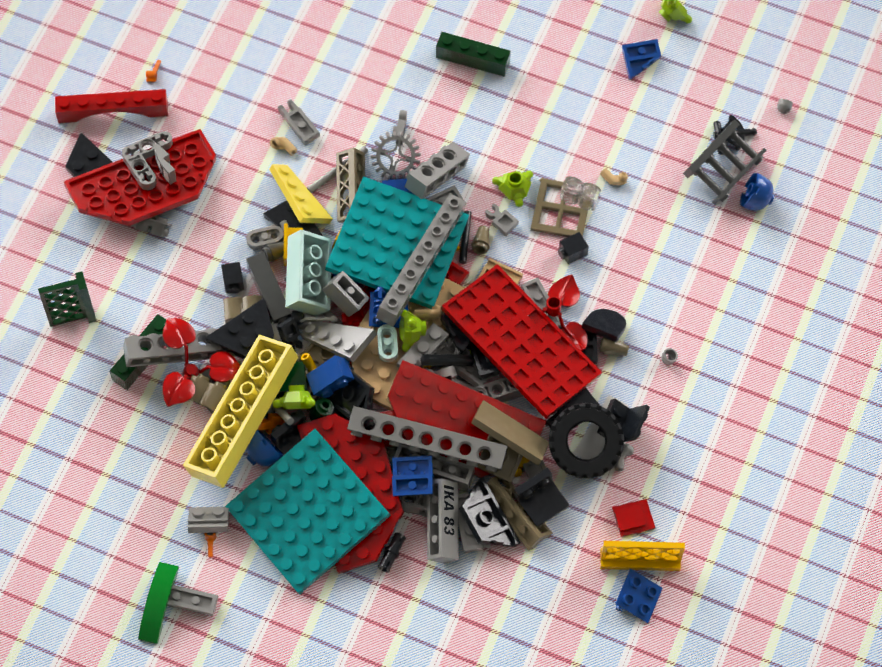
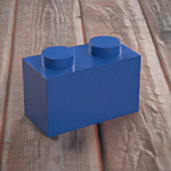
M336 355L306 375L313 395L323 398L332 396L333 392L347 386L348 382L354 379L347 359Z

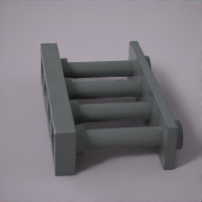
M733 120L683 173L687 178L693 174L698 176L718 195L712 201L714 205L718 201L723 202L730 195L728 191L754 164L757 166L764 159L762 155L767 151L763 148L756 153L737 134L738 131L735 129L740 124L736 120ZM727 138L732 139L752 158L747 165L725 146L726 143L724 141ZM716 150L718 152L721 151L740 170L735 178L714 158L713 153ZM704 162L706 164L709 163L729 182L724 190L703 171L701 165Z

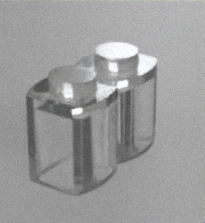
M567 176L561 187L560 198L568 204H578L585 210L595 211L600 200L601 189L595 184L583 183L576 177Z

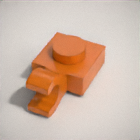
M268 413L267 419L263 418L257 430H265L269 435L277 425H282L285 421L277 413Z

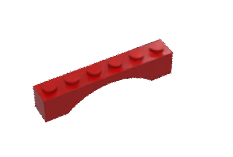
M166 89L55 96V113L58 123L78 122L93 115L110 112L135 113L148 117L169 116Z

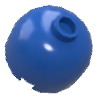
M754 173L744 186L747 190L745 194H741L740 205L752 211H759L768 204L771 205L775 195L773 194L772 182L765 176Z
M260 430L255 432L246 448L248 454L246 458L252 465L257 463L262 467H269L283 456Z

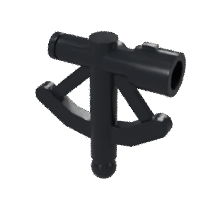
M733 115L729 116V121L723 128L720 121L713 122L715 130L713 132L714 139L733 120L740 124L736 129L738 131L737 134L743 140H745V136L757 134V129L755 128L744 129L741 122ZM729 138L724 141L727 148L728 142L735 146V150L739 151L741 149L738 144Z

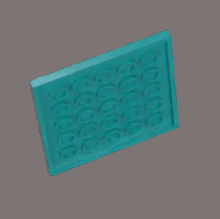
M363 176L326 264L325 271L336 275L344 271L353 281L374 289L383 287L386 293H388L442 205L425 198L420 199L414 194ZM462 214L411 297L410 302L432 309L436 304L469 214Z
M316 429L311 431L225 506L229 508V512L299 595L391 516Z

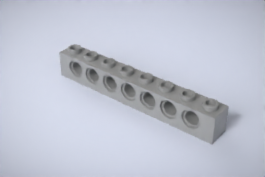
M449 193L379 306L377 319L394 327L462 216L466 201Z
M271 323L274 332L273 339L281 342V337L276 327L278 323ZM217 329L195 330V341L187 344L188 361L207 360L216 352H227L221 349V346L213 342L209 344L205 341L206 336ZM156 333L147 336L132 335L125 338L123 344L126 367L185 362L184 347L180 349H173L171 347H168V349L161 348L160 346L167 345L163 340V334L158 335ZM198 342H204L206 345H201ZM142 347H146V348H148L149 350H148V351H144V350H142L141 348H142ZM227 352V353H230V354H231L232 356H234V357H238V356H236V355H235L234 353H232V352Z
M353 406L347 428L351 431V435L362 437L363 434L371 436L370 440L382 442V439L390 441L389 445L401 447V444L409 446L408 450L419 453L420 449L428 451L427 455L439 458L440 454L445 455L449 461L458 463L459 459L467 461L466 465L478 467L479 464L486 466L485 470L496 473L497 469L502 470L508 448L506 445ZM367 420L375 422V427L372 430L365 429L364 424ZM392 425L394 427L393 434L385 435L383 432L384 427ZM405 430L413 431V438L404 440L402 437ZM423 436H432V443L430 445L422 444ZM450 440L452 447L449 450H443L441 448L442 441ZM469 445L471 447L470 454L462 455L460 453L461 446ZM482 450L490 452L491 455L488 460H481L479 458V453Z

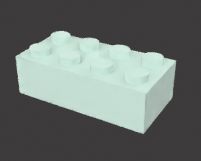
M299 230L288 236L286 308L314 316L330 310V298L322 289L331 280V273L325 271V267L332 252V239L305 230Z

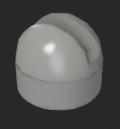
M779 99L777 104L778 111L782 114L789 113L793 102L787 99Z
M672 348L665 349L661 356L662 362L666 365L674 364L678 358L677 352Z

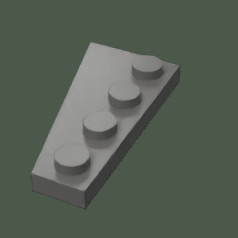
M311 321L301 332L300 336L314 345L354 362L377 333L374 329Z

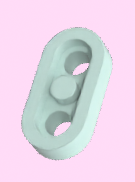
M385 324L380 326L377 331L378 354L382 361L392 362L398 356L397 331L395 327Z

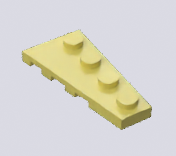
M272 164L269 170L299 222L330 224L333 218L289 166Z

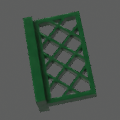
M83 271L75 273L76 279L38 288L50 327L88 318L89 323L96 322Z

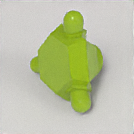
M662 0V9L659 13L667 22L671 19L674 21L681 20L685 23L692 22V17L687 14V10L678 0Z
M528 170L522 173L520 171L506 173L503 176L494 177L492 183L498 185V189L509 200L515 201L517 207H522L523 199L527 197L532 183L530 180L533 177V172Z
M403 310L400 315L399 333L400 339L403 342L402 350L407 352L416 341L420 340V336L426 335V321L421 320L418 316L407 310Z
M290 385L289 391L285 392L283 397L273 401L274 408L282 407L284 409H308L315 405V400L309 391H305L304 385Z

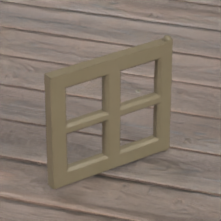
M540 178L539 181L541 183L531 230L564 237L580 232L583 237L591 194L594 188ZM547 186L563 189L560 204L544 201ZM568 190L584 193L581 208L565 205ZM542 209L558 211L556 226L540 224ZM563 213L579 215L577 230L560 227Z

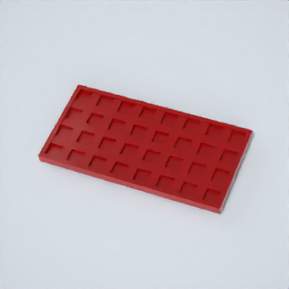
M498 264L441 307V310L545 419L550 417L602 374V371Z

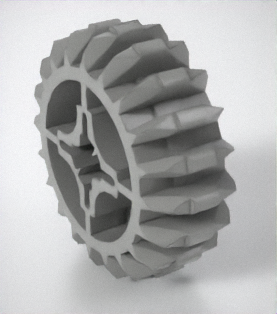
M393 131V137H390L389 132H386L387 139L379 136V139L382 141L381 144L377 141L374 142L378 149H371V151L377 152L376 155H371V159H377L372 165H379L376 172H379L381 169L384 171L381 177H384L386 173L389 174L388 180L392 179V175H395V179H399L398 175H401L402 179H406L404 173H409L410 168L415 170L417 167L413 164L420 163L415 157L421 156V153H415L414 151L418 150L419 146H412L416 140L413 139L409 142V134L406 138H403V131L400 132V136H396V131ZM397 140L393 150L382 149L386 143ZM402 142L409 147L411 157L401 152ZM398 146V155L404 157L405 159L400 158L399 160L397 158L398 161H395V164L393 165V157L389 154H391V152L394 153V151L397 150ZM380 155L390 159L389 170L382 164ZM398 162H410L405 169L395 171Z

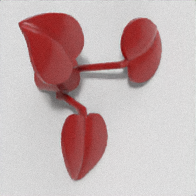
M571 274L559 279L549 288V298L546 301V307L542 311L552 317L558 316L562 327L561 330L583 351L586 349L588 342L585 329L577 322H570L565 326L561 313L562 306L571 307L580 298L579 288L574 276Z
M168 318L163 329V340L168 347L180 349L184 346L185 367L182 374L172 372L166 376L163 382V398L167 407L185 403L194 396L195 385L191 381L192 375L198 376L210 369L209 376L211 379L217 382H227L233 380L241 366L234 356L223 351L213 354L209 360L210 365L205 366L201 370L196 365L189 364L187 344L195 341L196 333L191 324L180 318Z

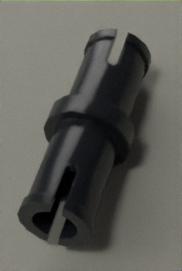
M395 532L389 546L384 549L385 554L378 565V569L383 567L381 571L385 573L390 572L395 559L400 555L399 551L406 540V537L402 536L401 533Z

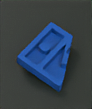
M658 39L625 44L621 47L629 80L661 58Z

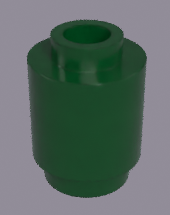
M327 398L318 399L309 411L311 421L331 415L334 410L333 403Z

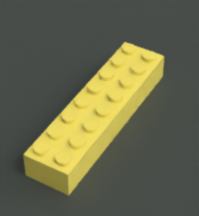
M258 335L183 464L192 477L221 488L225 487L298 359V355L291 345Z

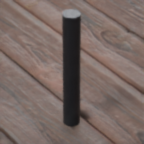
M464 211V213L469 214V218L461 237L459 263L466 264L471 211Z

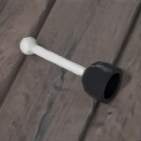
M292 310L291 316L295 318L298 326L302 325L305 320L331 321L332 323H336L338 320L335 315L331 317H306L302 312Z

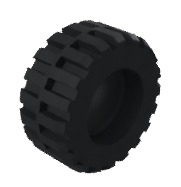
M592 403L575 404L563 410L552 424L549 434V448L552 458L565 473L576 478L592 479L604 475L614 468L615 464L619 461L624 448V434L619 421L608 409ZM582 422L596 424L601 428L605 436V445L602 452L592 459L578 458L570 451L568 446L569 432L575 425Z

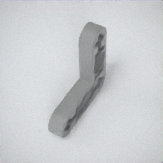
M167 131L156 133L128 145L122 150L124 163L139 186L144 190H152L156 186V176L145 159L155 155V142L164 150L171 148L173 144L172 135ZM145 145L152 146V149L144 150L143 147ZM137 165L144 166L142 170L134 169Z

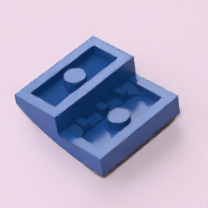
M433 456L392 458L393 496L433 494Z

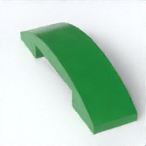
M159 562L146 600L138 640L158 644L163 628L164 615L172 587L175 585L179 566Z

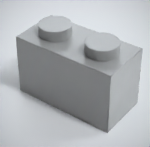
M344 271L334 276L322 289L348 317L359 311L369 299L366 293Z

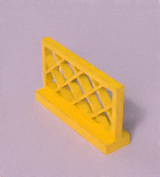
M603 541V546L600 549V569L680 571L685 543Z

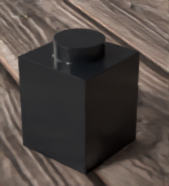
M578 232L560 241L558 253L562 260L565 259L567 264H570L588 255L589 246L581 233Z
M240 262L221 265L225 292L235 294L243 291L244 284Z

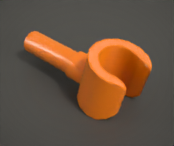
M157 60L153 71H146L147 82L157 81V71L161 60Z
M204 533L208 544V557H213V542L217 538L216 533L212 535Z

